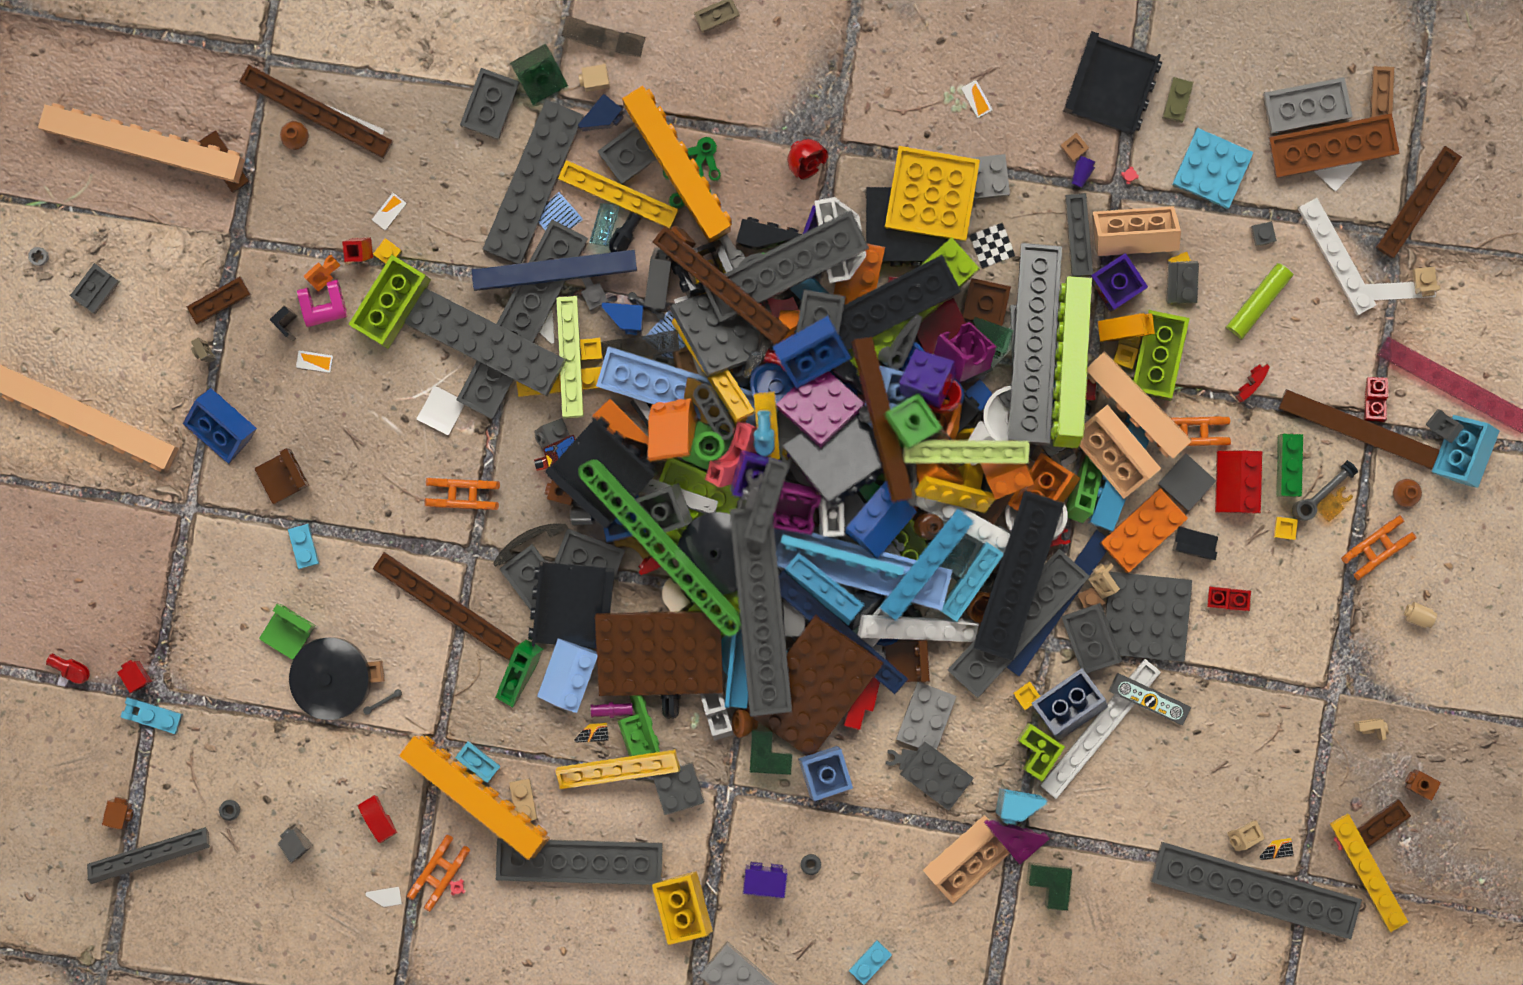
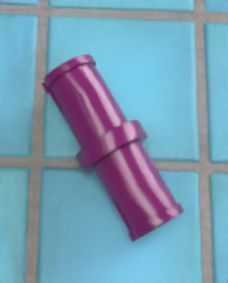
M609 702V704H591V718L633 716L632 703L614 704V702Z

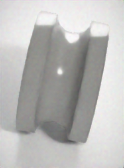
M35 247L30 250L28 258L32 264L42 266L47 263L49 255L44 248ZM39 251H42L41 255H44L43 260L39 259L38 262H36L34 254H38Z

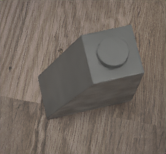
M654 247L650 258L644 306H648L652 310H661V308L665 309L673 259L656 247Z

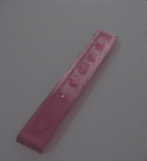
M1390 337L1385 339L1377 356L1517 432L1523 433V409Z

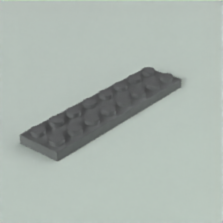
M547 99L545 100L482 248L484 251L515 264L523 262L578 132V124L584 118L583 114Z
M850 210L725 273V275L758 303H762L868 250L869 246L853 212ZM704 286L720 322L738 315L736 311Z
M427 288L424 289L404 322L412 328L545 396L549 395L566 362V359Z
M1060 549L1043 567L1014 659L1090 578L1085 571ZM974 640L948 668V671L979 698L1012 661L973 648Z
M497 838L496 880L652 885L662 881L663 843L549 839L538 855L528 860L502 838Z

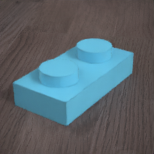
M309 524L288 529L298 569L320 564Z
M467 741L455 757L487 783L501 767L469 741Z
M876 940L849 969V972L865 985L892 956V953Z

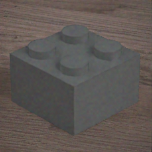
M679 483L635 499L665 533L686 526L693 521ZM645 528L647 535L650 536L649 529Z
M693 762L680 765L679 772L653 776L664 815L705 803Z

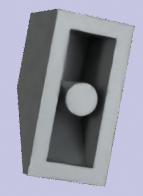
M297 827L292 830L290 828L286 829L280 835L282 840L278 842L290 863L298 860L313 846Z

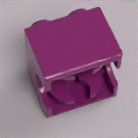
M970 322L961 325L958 334L948 340L950 332H945L938 336L934 355L955 362V379L959 383L990 369L996 346Z
M784 482L773 513L774 528L812 535L814 510L816 507H819L821 496L816 489L810 486Z

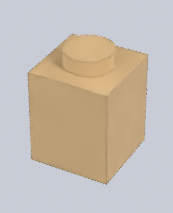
M606 64L581 68L582 74H579L580 86H584L586 92L610 88Z

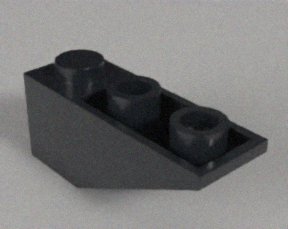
M747 217V220L742 219L736 245L759 250L784 244L802 234L798 233L799 230L787 227L785 230L778 228V224L767 222L766 225L759 223V220L756 218Z

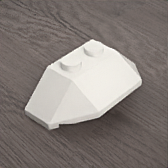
M833 197L814 201L818 226L851 210L861 229L859 215L837 198ZM866 251L826 270L829 283L850 280L865 259Z

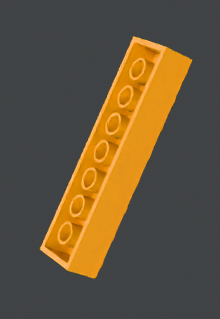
M642 85L623 97L624 108L708 242L717 241L730 233L732 220L726 211L722 212L720 209L721 202L715 193L713 195L710 193V184L705 176L700 177L698 174L700 172L694 159L690 160L688 158L687 147L683 141L678 142L675 128L672 124L668 125L666 123L667 116L661 106L656 107L655 97L651 90H646Z
M413 736L399 754L403 760L528 860L538 855L550 839L547 836V830L540 825H533L531 823L532 819L524 812L518 813L515 810L516 806L512 802L498 797L500 793L491 786L488 788L483 785L484 780L476 774L468 773L466 771L468 768L460 761H453L450 758L452 755L448 751L434 746L436 742L429 736Z

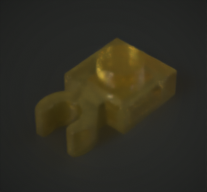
M1345 486L1340 487L1336 491L1335 497L1332 493H1329L1316 505L1317 511L1327 522H1330L1345 509L1341 503L1348 502L1353 498L1352 494L1346 498L1342 496V491L1346 489Z

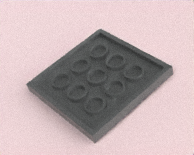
M707 293L678 302L670 307L674 318L707 378L765 357L767 349L774 350L773 346L775 344L739 314L724 322H720Z
M1109 572L1120 589L1117 593L1107 597L1105 616L1120 655L1185 662L1192 580Z

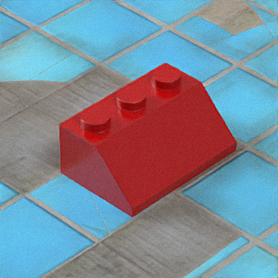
M1217 451L1215 512L1261 513L1263 451Z

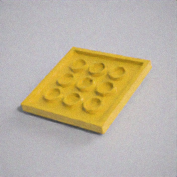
M899 146L885 228L947 239L952 237L954 240L966 242L980 160Z

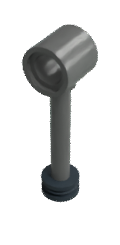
M1347 460L1344 465H1341L1342 471L1311 499L1298 501L1293 505V516L1299 521L1314 518L1317 514L1316 505L1348 476L1353 478L1358 473L1356 466ZM1302 505H1306L1309 509L1306 516L1301 513Z

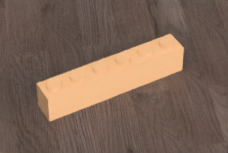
M1105 351L1087 367L1088 379L1094 384L1098 382L1103 387L1101 392L1107 398L1112 396L1117 402L1115 406L1122 413L1126 411L1131 416L1129 420L1137 428L1141 426L1146 431L1144 435L1152 443L1156 441L1161 446L1159 450L1164 456L1175 458L1191 442L1190 437Z

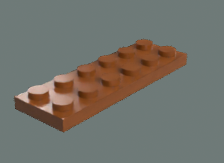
M1392 113L1268 138L1276 178L1400 154Z

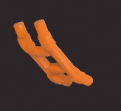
M1230 417L1171 418L1187 435L1188 426L1200 425V438H1190L1191 442L1187 446L1231 444L1230 437H1209L1208 425H1229Z
M426 478V486L449 488L448 499L425 498V506L498 510L499 508L498 502L477 501V489H499V481ZM457 488H469L468 500H456Z
M1401 515L1386 523L1342 556V561L1348 563L1361 552H1364L1370 562L1354 573L1355 579L1360 580L1386 559L1417 539L1413 532L1394 544L1386 534L1405 522ZM1380 539L1386 550L1376 556L1370 546Z
M450 835L445 836L427 866L406 895L410 900H414L425 882L435 887V891L424 906V909L431 912L470 852L467 846H463L452 864L442 858L453 840ZM437 864L447 870L441 881L430 875Z

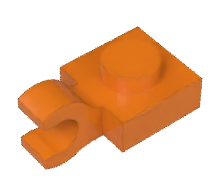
M329 255L325 259L323 266L318 262L304 277L319 292L327 285V282L333 279L330 274L338 269L340 264L332 255Z

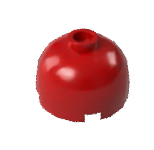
M804 139L796 141L792 144L787 157L788 167L796 178L799 177L801 180H805L819 171L817 167L821 163L825 165L829 154L816 140Z

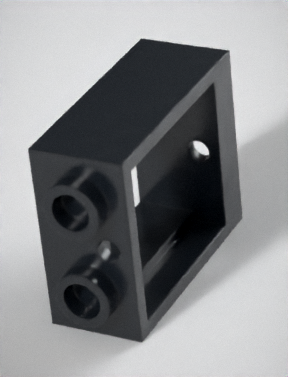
M720 240L693 248L702 256L711 253L718 269L723 274L733 270ZM673 260V263H671L673 273L678 275L681 291L686 293L688 299L706 293L703 284L699 282L693 285L688 272Z

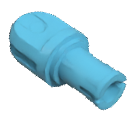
M763 410L757 412L758 429L754 431V447L759 455L768 456L775 447V432L770 428V412Z

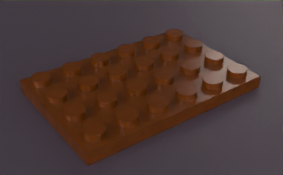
M703 611L595 614L599 696L723 693L721 630Z
M816 614L786 653L792 712L753 716L756 721L806 756L815 754L883 665L881 660L823 621ZM748 704V707L745 708V711H748V712L750 713L749 704Z

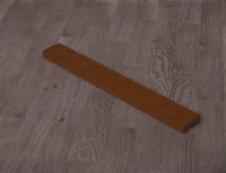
M249 64L239 81L240 84L382 159L385 158L393 143V140Z
M664 226L652 241L775 345L782 342L791 330L668 227Z
M872 337L854 339L851 341L891 501L893 503L910 500L913 498L898 436L884 415L891 409Z
M1288 389L1285 390L1278 407L1282 411L1428 469H1433L1440 451Z
M383 552L373 567V570L508 661L511 659L515 647L520 644V642L386 552Z

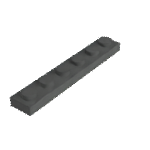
M204 827L88 863L87 880L90 884H94L210 848L209 832Z

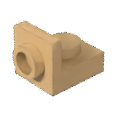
M1435 267L1413 269L1415 294H1422V297L1434 296L1435 292L1441 290L1440 285L1437 286Z
M1112 563L1105 566L1103 564L1093 569V575L1088 579L1101 599L1117 593L1120 589L1109 574V571L1114 567Z
M1375 718L1354 722L1355 730L1362 731V734L1375 733L1376 729L1378 739L1387 740L1386 734L1389 731L1384 719Z
M1257 820L1227 832L1230 843L1235 851L1248 849L1265 839Z

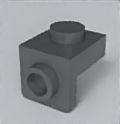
M1437 409L1426 423V426L1434 433L1450 443L1455 440L1464 428L1459 422L1447 416L1440 409Z
M562 418L542 425L534 431L535 439L542 449L571 437Z

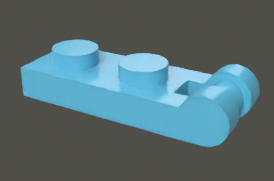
M126 698V707L121 713V718L177 734L183 714L134 698ZM134 706L140 708L138 715L133 714Z

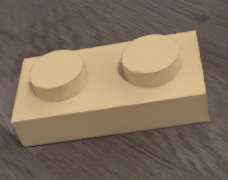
M530 778L509 782L512 801L516 806L515 810L518 813L524 812L532 820H537Z

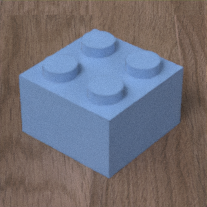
M838 746L798 758L809 796L813 801L853 789L842 750Z

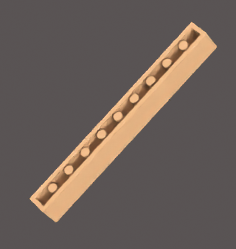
M55 103L52 106L44 105L38 126L44 132L239 184L245 160L239 156L240 153L228 150L225 153L220 151L219 147L208 145V148L200 146V142L190 139L188 142L181 141V137L169 134V137L162 136L160 131L150 129L149 132L143 131L141 126L130 124V127L124 126L123 122L116 119H111L110 122L103 120L104 117L97 114H91V117L86 116L81 110L74 108L71 111L64 110V106Z
M0 364V393L3 394L2 398L13 402L15 399L21 402V407L30 411L33 408L39 410L38 415L49 420L51 417L58 419L57 424L69 428L71 425L77 428L76 433L85 437L90 434L95 437L94 441L106 446V443L114 446L113 450L124 454L126 451L132 454L131 458L143 463L145 460L151 463L149 467L161 472L162 469L169 470L179 450L178 447Z

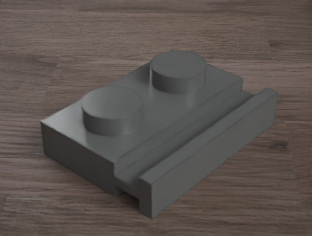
M1198 261L1168 262L1167 303H1197Z
M94 263L70 294V297L93 314H96L120 281Z

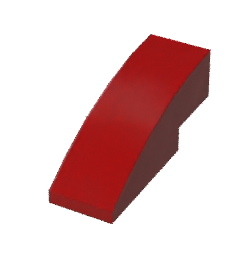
M875 677L871 679L848 710L844 726L860 730L865 710H874L880 682Z

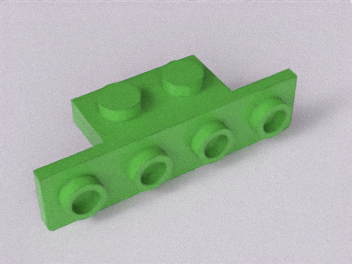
M629 695L635 715L618 720L628 755L636 756L660 752L658 747L659 740L654 735L652 729L653 722L647 713L645 698L642 695Z

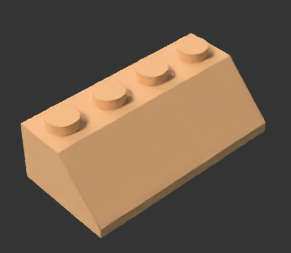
M1174 206L1093 212L1094 241L1097 256L1180 250L1181 229Z
M1108 405L1084 424V436L1079 446L1123 499L1161 469Z
M985 815L923 869L926 875L952 904L1010 854L984 823V821L989 820Z

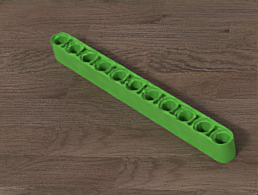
M593 459L581 465L579 468L580 478L712 622L727 636H733L741 630L740 613L603 464ZM588 466L593 468L594 475L589 473ZM602 481L608 485V490L603 488ZM616 497L622 500V506L616 502ZM630 512L636 515V521L630 517ZM644 528L649 529L650 536L645 534ZM658 543L665 547V551L659 549ZM672 559H676L679 562V567L673 564ZM687 574L693 577V582L687 579ZM701 589L706 591L707 598L702 596ZM715 605L721 608L722 613L716 611ZM729 620L736 624V628H732L729 625Z

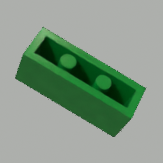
M1303 434L1278 435L1276 497H1301Z

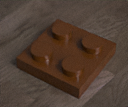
M971 278L962 315L963 318L1002 327L1011 286Z

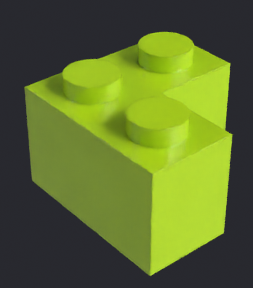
M1027 723L1017 738L1019 742L1034 751L1023 769L1043 781L1065 746L1030 723Z

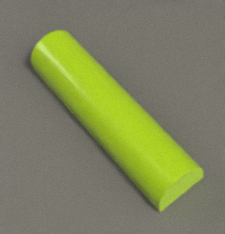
M1277 263L1227 324L1226 328L1242 340L1290 281L1293 273L1284 265Z

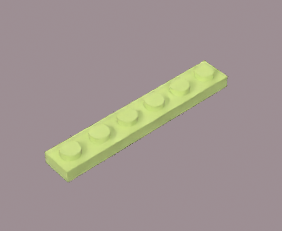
M577 296L557 297L559 356L566 359L560 372L563 419L584 417L578 298Z
M923 440L908 450L904 446L903 459L905 463H1028L1030 443L1028 441Z

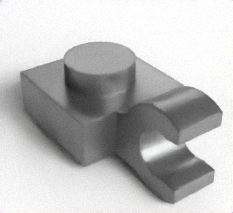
M590 277L581 278L586 287V290L581 293L590 311L601 306L602 303L609 302L600 283L593 285Z
M749 469L747 479L750 483L747 488L743 489L741 500H743L745 508L753 510L759 492L758 488L763 480V473L760 472L758 478L753 479L751 478L753 471Z

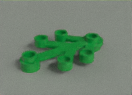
M703 137L697 142V146L687 148L688 157L697 155L695 162L699 167L700 173L698 174L700 177L704 176L701 165L706 158L710 170L708 173L710 180L718 181L721 177V172L717 169L713 156L717 150L716 142L710 137ZM704 144L710 145L709 150H704L702 147ZM663 170L664 178L669 180L668 176L665 175V172ZM713 171L718 172L717 178L711 177ZM678 192L673 193L669 198V204L680 210L685 204L682 199L679 204H675L673 199L675 197L681 199Z

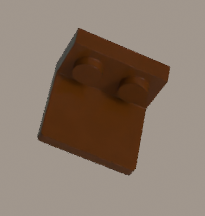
M286 448L280 451V455L255 467V471L272 504H276L310 486L291 449Z
M927 640L897 641L885 646L886 660L908 678L906 682H930Z

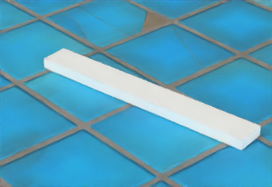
M1144 659L1129 678L1149 687L1161 672ZM1114 695L1107 703L1108 707L1096 716L1040 786L1057 799L1135 703Z

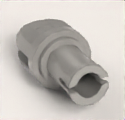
M727 234L718 240L721 241L733 269L739 267L746 257L741 250H736Z

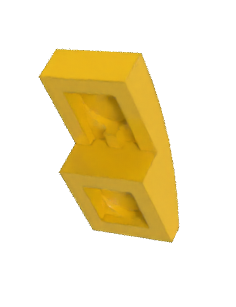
M1142 336L1119 340L1113 359L1114 362L1133 369Z

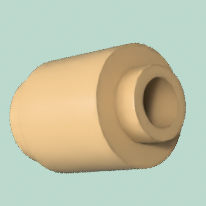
M1413 602L1411 605H1407L1404 616H1406V621L1423 628H1432L1436 621L1437 613L1433 612V609Z

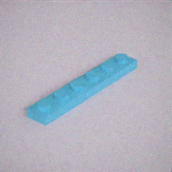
M783 535L781 543L785 544L784 548L796 551L798 547L805 549L804 554L816 557L817 553L825 555L824 559L837 562V558L846 560L845 565L857 568V565L861 564L866 566L865 570L877 573L878 569L886 571L885 575L898 578V575L903 576L905 567Z

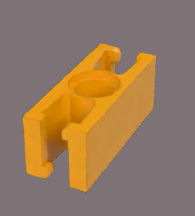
M1139 313L1098 321L1099 337L1102 342L1155 334L1152 313Z

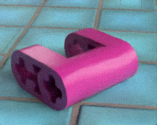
M338 280L327 282L331 302L315 307L308 287L297 290L306 327L347 317Z

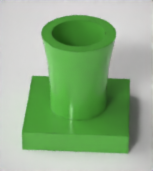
M919 393L884 414L898 436L900 447L903 448L905 446L907 450L942 429Z
M698 421L689 456H683L682 460L708 470L710 461L719 459L727 452L732 443L733 436L723 440L720 435L713 431L711 426ZM711 443L713 450L707 451L705 445Z

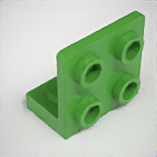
M276 604L272 610L275 613L259 639L293 660L304 646L316 625L286 606Z

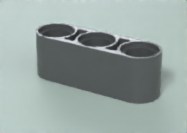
M708 383L699 385L694 390V398L713 431L720 435L723 440L729 439L734 434L736 428L733 420L714 388ZM701 388H706L709 391L707 399H703L699 395ZM711 406L719 408V416L714 417L710 414ZM722 424L730 427L728 435L722 434L720 431Z

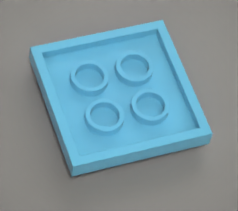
M1197 128L1172 185L1229 209L1254 152Z

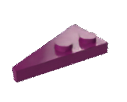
M995 820L984 821L986 826L1020 865L1050 839L1044 832L1039 834L1033 832L1032 829H1022L1020 826L1011 824L1006 826Z

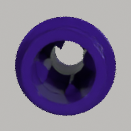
M1080 156L1079 160H1076L1071 183L1083 188V185L1096 168L1094 167L1095 161Z

